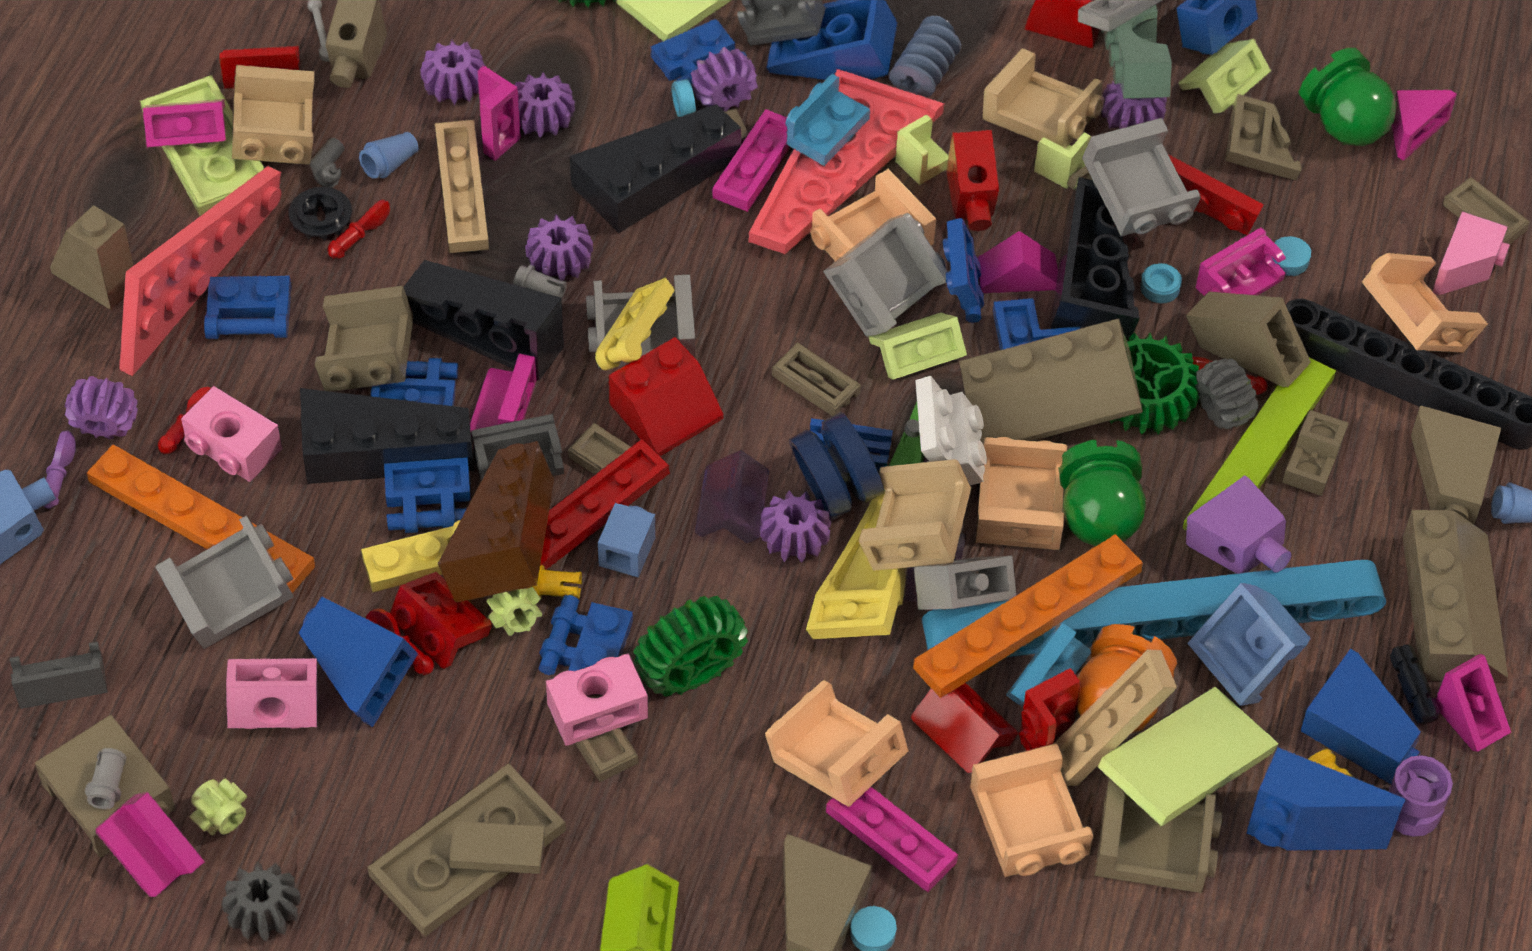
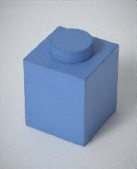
M615 503L598 541L599 566L639 577L655 540V514L649 513L638 506L628 507Z

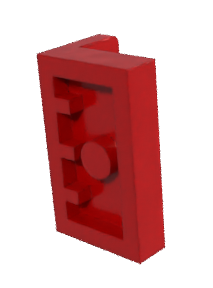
M433 572L400 585L390 611L397 620L398 627L443 669L452 665L459 648L487 637L493 625L468 600L455 602L445 579L438 572Z
M1071 668L1025 691L1019 738L1026 751L1054 744V738L1063 735L1073 725L1080 680Z

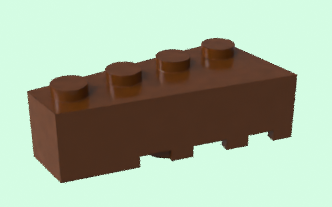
M538 441L526 444L516 443L497 451L443 552L438 566L455 602L537 586L554 485L553 475Z

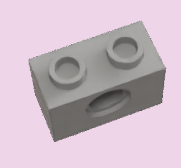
M1012 556L974 557L954 560L950 564L914 567L918 610L955 609L1009 600L1016 596Z

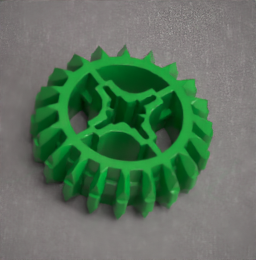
M1133 332L1127 343L1143 412L1110 420L1111 424L1118 421L1124 422L1125 432L1131 426L1138 427L1141 435H1143L1147 428H1152L1159 435L1163 430V426L1174 430L1178 425V421L1186 422L1190 412L1196 408L1199 396L1195 385L1198 384L1196 376L1197 371H1199V365L1193 364L1192 353H1182L1181 343L1170 346L1167 336L1158 341L1154 340L1149 332L1145 339H1140Z
M702 596L696 602L687 600L683 606L679 608L673 607L672 612L666 616H660V620L655 625L648 626V634L639 638V645L633 651L637 672L655 694L661 693L664 697L671 696L675 692L682 695L686 690H694L698 686L708 683L714 677L721 676V672L724 669L733 666V659L741 656L743 653L742 648L748 642L746 638L748 630L744 625L745 621L735 606L731 605L727 599L721 600L719 596H712L709 599L706 596Z

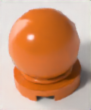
M1112 624L1103 627L1091 646L1092 658L1077 675V678L1080 680L1076 707L1080 717L1147 649L1162 651L1172 677H1174L1177 659L1172 650L1156 636L1153 637L1152 642H1149L1140 636L1132 634L1135 628L1133 626ZM1158 707L1131 734L1143 730L1157 713Z

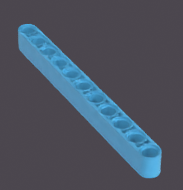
M1353 560L1284 568L1277 573L1272 570L1117 587L1064 620L1063 623L1077 632L1074 638L1088 648H1091L1100 630L1112 624L1133 626L1135 628L1132 634L1148 641L1153 640L1154 636L1159 639L1194 636L1240 583L1255 585L1273 594L1297 623L1370 615L1378 612L1385 606L1386 598L1375 563L1370 560ZM1008 600L955 609H933L927 612L922 618L927 649L933 648ZM1055 627L1007 657L1036 654Z

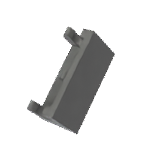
M741 0L747 13L746 11H738L737 16L748 37L747 41L751 46L818 35L826 8L821 0Z
M553 414L471 430L473 455L480 481H482L499 449L516 443L526 444L538 441L552 475L564 474V466L560 455L562 449Z
M98 641L89 643L91 653L22 665L19 656L10 657L13 674H11L12 685L20 709L108 693L103 656Z

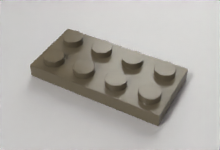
M509 763L367 867L372 880L425 937L511 873L450 868L449 858L454 820L545 826L544 847L566 831L565 821Z

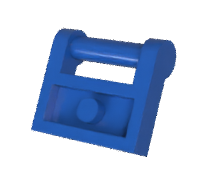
M290 276L210 277L207 312L204 319L205 338L219 339V335L274 334L275 338H288L291 299ZM221 318H240V319H221Z

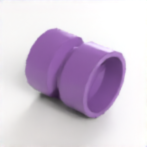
M1413 756L1402 761L1395 771L1388 792L1405 798L1395 826V830L1402 834L1413 837L1424 836L1432 832L1441 820L1444 807L1451 794L1453 782L1450 772L1436 759L1426 756Z

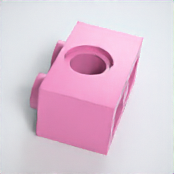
M215 386L181 418L185 442L193 452L198 455L205 454L217 461L219 466L228 474H238L249 482L282 450L277 424Z
M629 654L616 658L606 657L599 660L595 665L577 671H565L546 681L547 704L565 746L648 718L647 693ZM592 694H600V695H603V696L600 697V698H590V697H588V696H590V695H592Z
M228 659L226 681L227 727L245 729L317 727V659Z

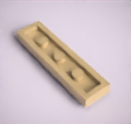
M474 120L435 123L449 253L488 250L489 242Z
M1147 649L1054 743L1058 744L1063 757L1061 774L1066 786H1078L1099 765L1103 756L1116 749L1177 689L1161 650Z

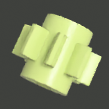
M533 587L494 594L492 598L486 601L493 610L488 617L495 628L503 627L509 636H512L514 632L530 631L537 617L542 616L541 611L536 606V603L541 598Z
M226 778L220 784L216 780H209L203 783L193 794L191 804L197 810L191 814L190 818L203 831L207 830L211 835H214L217 830L221 834L230 833L245 818L246 810L241 803L247 798V795L234 782L230 783Z

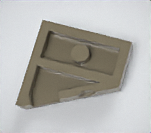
M1238 94L1232 108L1225 161L1292 180H1297L1301 172L1300 162H1294L1288 150L1291 141L1286 130L1280 124L1281 118L1275 104Z

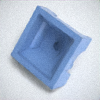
M1240 583L1187 644L1235 701L1242 706L1258 703L1262 699L1259 694L1278 675L1286 663L1291 659H1295L1307 646L1310 637L1273 594L1255 585Z

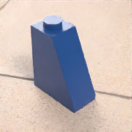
M322 596L316 606L306 614L303 626L299 631L300 636L350 710L365 724L373 728L418 653L399 635Z
M1350 648L1307 708L1300 731L1391 784L1395 771L1402 761L1413 756H1420L1421 752L1415 749L1421 731L1359 653Z

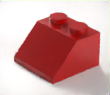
M676 337L644 354L638 360L608 375L609 405L640 440L642 439L659 456L664 455L724 419V414L700 363Z

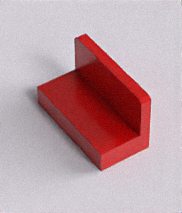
M299 46L223 50L219 54L224 89L234 88L236 65L301 70Z
M966 683L942 698L930 689L911 715L912 721L967 773H972L973 765L982 763L993 748L1010 746L1019 734L1016 729Z

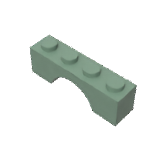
M1156 4L1110 32L1101 30L1102 33H1105V48L1109 50V65L1113 67L1114 84H1120L1123 99L1170 97L1172 61L1167 45L1156 43L1158 13Z

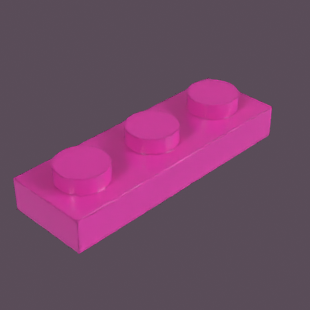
M767 109L764 110L714 185V199L748 212L790 148L787 145V127L785 125L787 117Z
M872 787L865 791L849 807L834 798L827 803L826 813L926 892H929L957 863V853Z

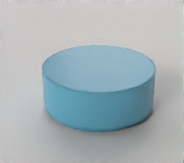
M689 80L673 82L672 98L677 116L682 117L696 112L694 94Z
M1292 236L1278 239L1275 244L1282 250L1286 259L1280 263L1275 261V263L1279 264L1284 270L1285 275L1295 276L1305 272L1311 258L1309 245L1302 239Z
M1153 264L1147 267L1142 274L1141 292L1150 301L1156 303L1171 302L1179 295L1182 278L1180 273L1170 265Z
M869 906L859 910L851 922L850 935L853 944L861 951H887L893 945L896 937L897 926L893 915L886 909L878 906Z

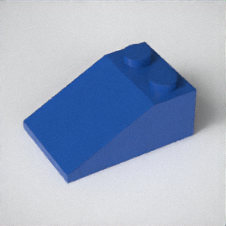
M837 0L825 3L826 9L818 35L772 42L766 67L769 73L824 80L831 74H835L837 69L867 79L886 76L889 73L897 21L885 0Z
M1277 747L1259 788L1246 834L1254 836L1262 844L1272 847L1278 846L1285 850L1387 849L1405 798Z

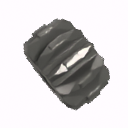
M1224 358L1219 361L1215 360L1197 371L1196 379L1198 384L1195 386L1202 403L1201 408L1205 409L1208 419L1214 421L1218 428L1230 429L1234 426L1238 427L1247 423L1248 419L1255 416L1258 409V402L1255 398L1256 391L1252 388L1251 379H1248L1244 368L1238 366L1234 359Z
M256 861L253 867L254 871L248 873L238 868V881H226L225 891L227 896L223 897L222 907L223 911L228 915V924L233 930L241 928L242 935L247 940L256 932H260L261 938L267 941L270 935L269 931L275 929L284 935L287 929L285 921H297L298 911L296 906L300 905L301 896L300 891L295 888V880L290 872L282 874L276 862L265 871L262 864Z

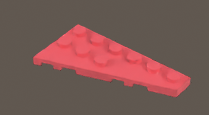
M837 69L834 75L839 77V92L870 109L869 120L825 166L801 152L793 150L749 231V242L786 254L810 233L814 211L821 209L829 216L896 156L897 134L900 129L924 115H928L934 122L943 114L944 103Z
M267 166L126 271L119 370L131 376L138 371L197 299L206 291L209 286L210 277L218 276L266 217L276 208L281 199V190L279 189L280 171Z

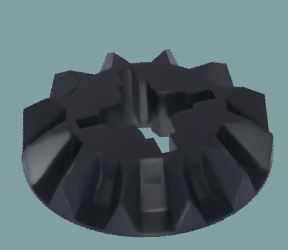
M315 187L303 191L294 198L289 207V220L294 227L295 233H304L308 240L314 236H320L325 241L328 235L335 234L340 236L342 228L349 226L353 213L350 200L342 192L329 187ZM319 206H322V211L325 212L324 221L317 219Z

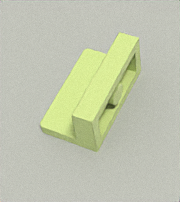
M1250 39L1227 43L1178 84L1182 90L1200 88L1213 113H1219L1228 109L1234 103L1238 94L1244 95L1271 70L1255 40Z
M945 313L931 315L891 328L885 333L869 336L870 343L881 349L887 376L890 379L903 377L967 356L958 318Z

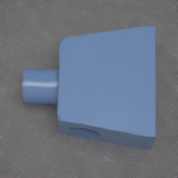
M11 470L0 471V564L42 535L44 529L34 511L56 500L44 477L21 489Z

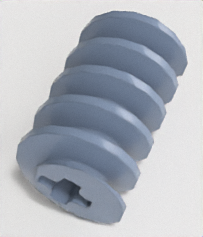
M929 16L922 21L913 38L902 52L901 57L889 72V80L894 87L923 97H930L934 93L936 86L942 80V76L948 71V66L953 63L955 56L961 50V42L955 35L953 26L941 16Z

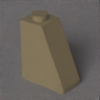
M93 205L66 230L51 264V273L112 310L124 298L126 271L134 266L124 223Z
M1209 291L1186 315L1200 348L1223 359L1232 358L1238 363V366L1281 387H1289L1311 363L1283 298Z
M1424 406L1419 407L1411 438L1430 510H1454L1475 525L1501 431L1500 427Z
M787 834L784 840L783 854L786 951H841L851 929L852 919L859 911L870 887V865Z

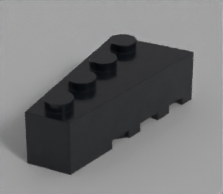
M717 104L569 156L571 186L618 233H621L727 167L741 146V127Z
M1078 177L1068 203L1050 329L1080 327L1082 329L1119 319L1126 340L1129 341V337L1135 331L1140 317L1138 307H1135L1134 282L1133 277L1129 275L1127 264L1129 259L1128 247L1124 244L1123 236L1120 235L1094 181Z
M427 260L421 263L403 286L414 315V324L512 369L515 367L519 354L534 356L536 380L540 381L564 348L561 297Z
M300 388L302 451L307 484L385 478L384 464L468 457L469 471H474L469 408Z

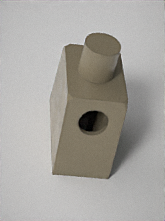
M379 0L337 1L326 39V49L332 68L330 81L333 84L348 88L352 86L354 77L361 79L371 77L387 37Z

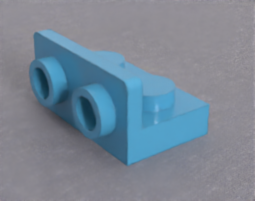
M831 74L823 83H818L814 86L808 99L800 107L795 106L788 114L785 122L787 127V145L825 166L869 120L870 109L839 92V77Z
M1063 622L1058 624L1006 696L1023 708L1025 691L1069 668L1076 674L1091 654V650L1074 638L1077 632Z

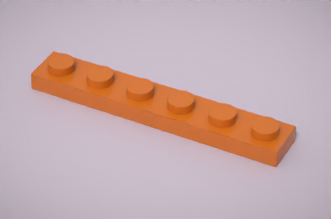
M112 445L87 472L89 483L205 549L211 548L243 529L239 521L243 517L115 445ZM267 531L275 545L269 548L268 551L273 560L281 557L290 571L293 580L288 582L287 585L293 593L315 568L314 557Z
M1115 534L916 657L913 669L942 698L1141 573L1143 562Z

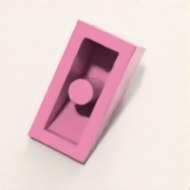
M1462 212L1441 263L1433 293L1442 295L1489 280L1494 265L1502 267L1510 244L1504 243L1503 240L1508 227Z

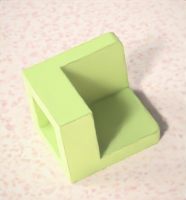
M924 115L900 129L897 134L895 162L919 185L945 171L948 162V155L931 139L933 120L928 115Z
M1084 132L1073 146L1068 145L1066 148L1043 137L1038 142L1034 172L1067 189L1070 176L1086 166L1082 157L1091 139V135Z

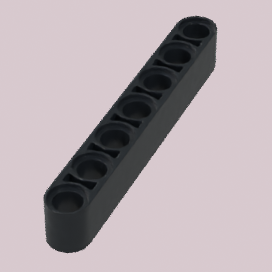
M1299 298L1293 299L1286 304L1309 358L1418 407L1424 406L1500 427L1501 431L1498 442L1512 448L1524 450L1532 447V396L1428 351L1416 350L1412 344L1310 300Z

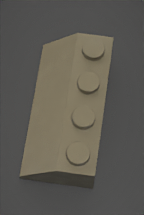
M1119 319L959 361L965 395L973 406L977 405L983 417L984 427L981 429L982 436L980 439L982 444L986 437H1008L1013 440L1034 441L1143 412L1129 346Z
M1412 510L1403 535L1418 663L1421 665L1427 681H1443L1445 673L1482 654L1486 657L1493 681L1507 682L1508 673L1488 535L1454 510Z

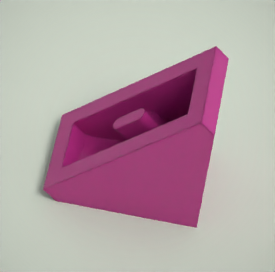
M1397 90L1395 95L1397 105L1392 130L1398 158L1404 161L1450 120L1457 96L1456 93L1451 90Z
M1020 231L977 257L981 266L979 285L983 293L1056 290L1058 277L1056 255Z
M1479 654L1445 673L1436 697V703L1440 713L1472 751L1478 752L1511 733L1485 655Z

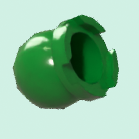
M1344 48L1331 54L1330 56L1334 61L1325 66L1320 72L1316 67L1309 72L1301 84L1299 95L1309 111L1314 114L1320 113L1321 122L1327 133L1344 145L1363 147L1373 144L1390 131L1395 118L1397 102L1390 85L1375 73L1370 72V61L1357 48Z
M1090 440L1073 446L1062 455V464L1058 467L1060 485L1065 490L1063 499L1064 518L1073 534L1084 543L1097 546L1115 534L1125 543L1141 527L1146 508V498L1139 483L1142 478L1141 457L1134 446L1123 441L1116 440L1117 447H1097V441Z

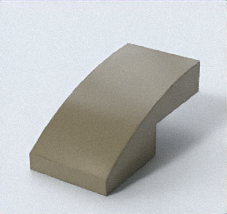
M1309 410L1282 483L1322 496L1349 423Z

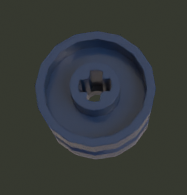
M842 412L822 421L821 431L827 448L817 434L808 429L789 439L793 455L816 500H822L824 511L829 512L832 521L851 511L852 501L846 484L854 496L865 503L884 494L881 478L868 448L850 420Z

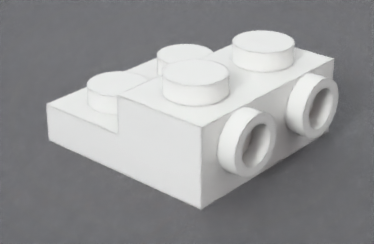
M932 376L915 380L921 452L929 462L958 460L969 485L984 482V465L987 463L985 448L980 441L982 436L981 429H983L984 423L979 407L977 405L973 406L963 392L949 395L946 389L942 390Z

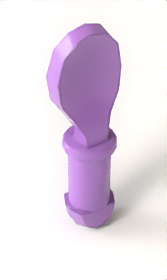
M69 430L60 433L53 461L46 468V481L56 497V500L43 506L46 509H51L58 504L62 481L67 475L64 467L72 462L75 455L76 441Z

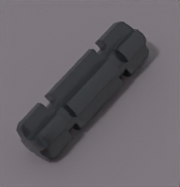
M1409 644L1396 646L1392 649L1390 660L1394 670L1400 671L1397 677L1408 703L1414 706L1411 709L1414 718L1421 725L1428 722L1432 723L1438 719L1440 710L1436 700L1429 696L1433 693L1421 665L1415 663L1418 660L1415 650Z

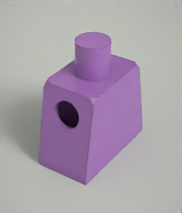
M1245 475L1187 517L1186 544L1236 574L1247 573L1261 562L1277 573L1284 569L1291 559V552L1282 546L1284 544L1286 525L1284 516Z

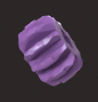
M452 39L448 46L437 43L435 51H426L421 67V79L424 81L428 95H436L439 103L447 98L451 99L454 105L460 98L470 102L472 93H479L477 71L485 65L478 49L471 50L468 42L458 46Z
M723 47L715 55L709 52V58L697 61L698 69L691 72L693 92L697 99L706 107L717 104L724 112L734 105L739 108V103L742 100L751 99L750 92L758 87L756 69L753 63L738 48L728 51Z
M544 72L540 78H534L528 74L525 82H516L520 126H522L525 135L536 131L541 138L544 132L549 131L556 136L559 127L568 128L570 117L573 116L575 111V101L572 98V90L569 84L562 83L559 75L548 79Z
M1112 81V84H1107L1106 89L1103 91L1105 102L1102 109V117L1107 118L1109 128L1120 127L1122 129L1159 118L1164 119L1166 97L1123 99L1120 84H1114V81Z
M556 214L553 221L548 222L541 218L538 227L530 228L527 244L525 245L526 257H528L530 265L535 266V271L542 272V274L550 277L558 276L560 281H564L566 275L578 278L581 272L580 269L589 268L591 252H593V240L588 235L585 224L576 225L573 216L562 221Z
M90 376L88 380H77L75 386L71 387L70 394H67L65 416L69 419L68 424L72 427L80 428L82 434L90 433L95 438L104 436L108 439H113L114 436H126L127 431L131 429L133 422L136 420L138 400L134 398V391L129 388H123V383H114L109 381L108 378L101 380Z
M789 490L785 495V500L773 496L772 501H770V507H764L761 513L760 537L762 541L767 542L770 554L781 551V557L784 562L791 555L797 556L801 563L806 558V553L817 557L821 551V546L827 545L830 539L831 517L829 512L824 511L821 499L810 501L807 491L801 497H794Z

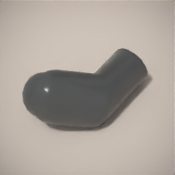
M329 138L310 161V168L315 181L322 187H334L341 178L340 168L337 170L334 163L344 152L345 148L336 138Z

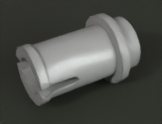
M521 265L513 281L514 285L561 297V299L567 287V282L537 272L533 265L528 267Z
M104 748L102 752H98L92 782H89L85 787L87 802L91 806L98 809H110L114 806V803L120 800L121 791L118 787L127 759L121 751Z

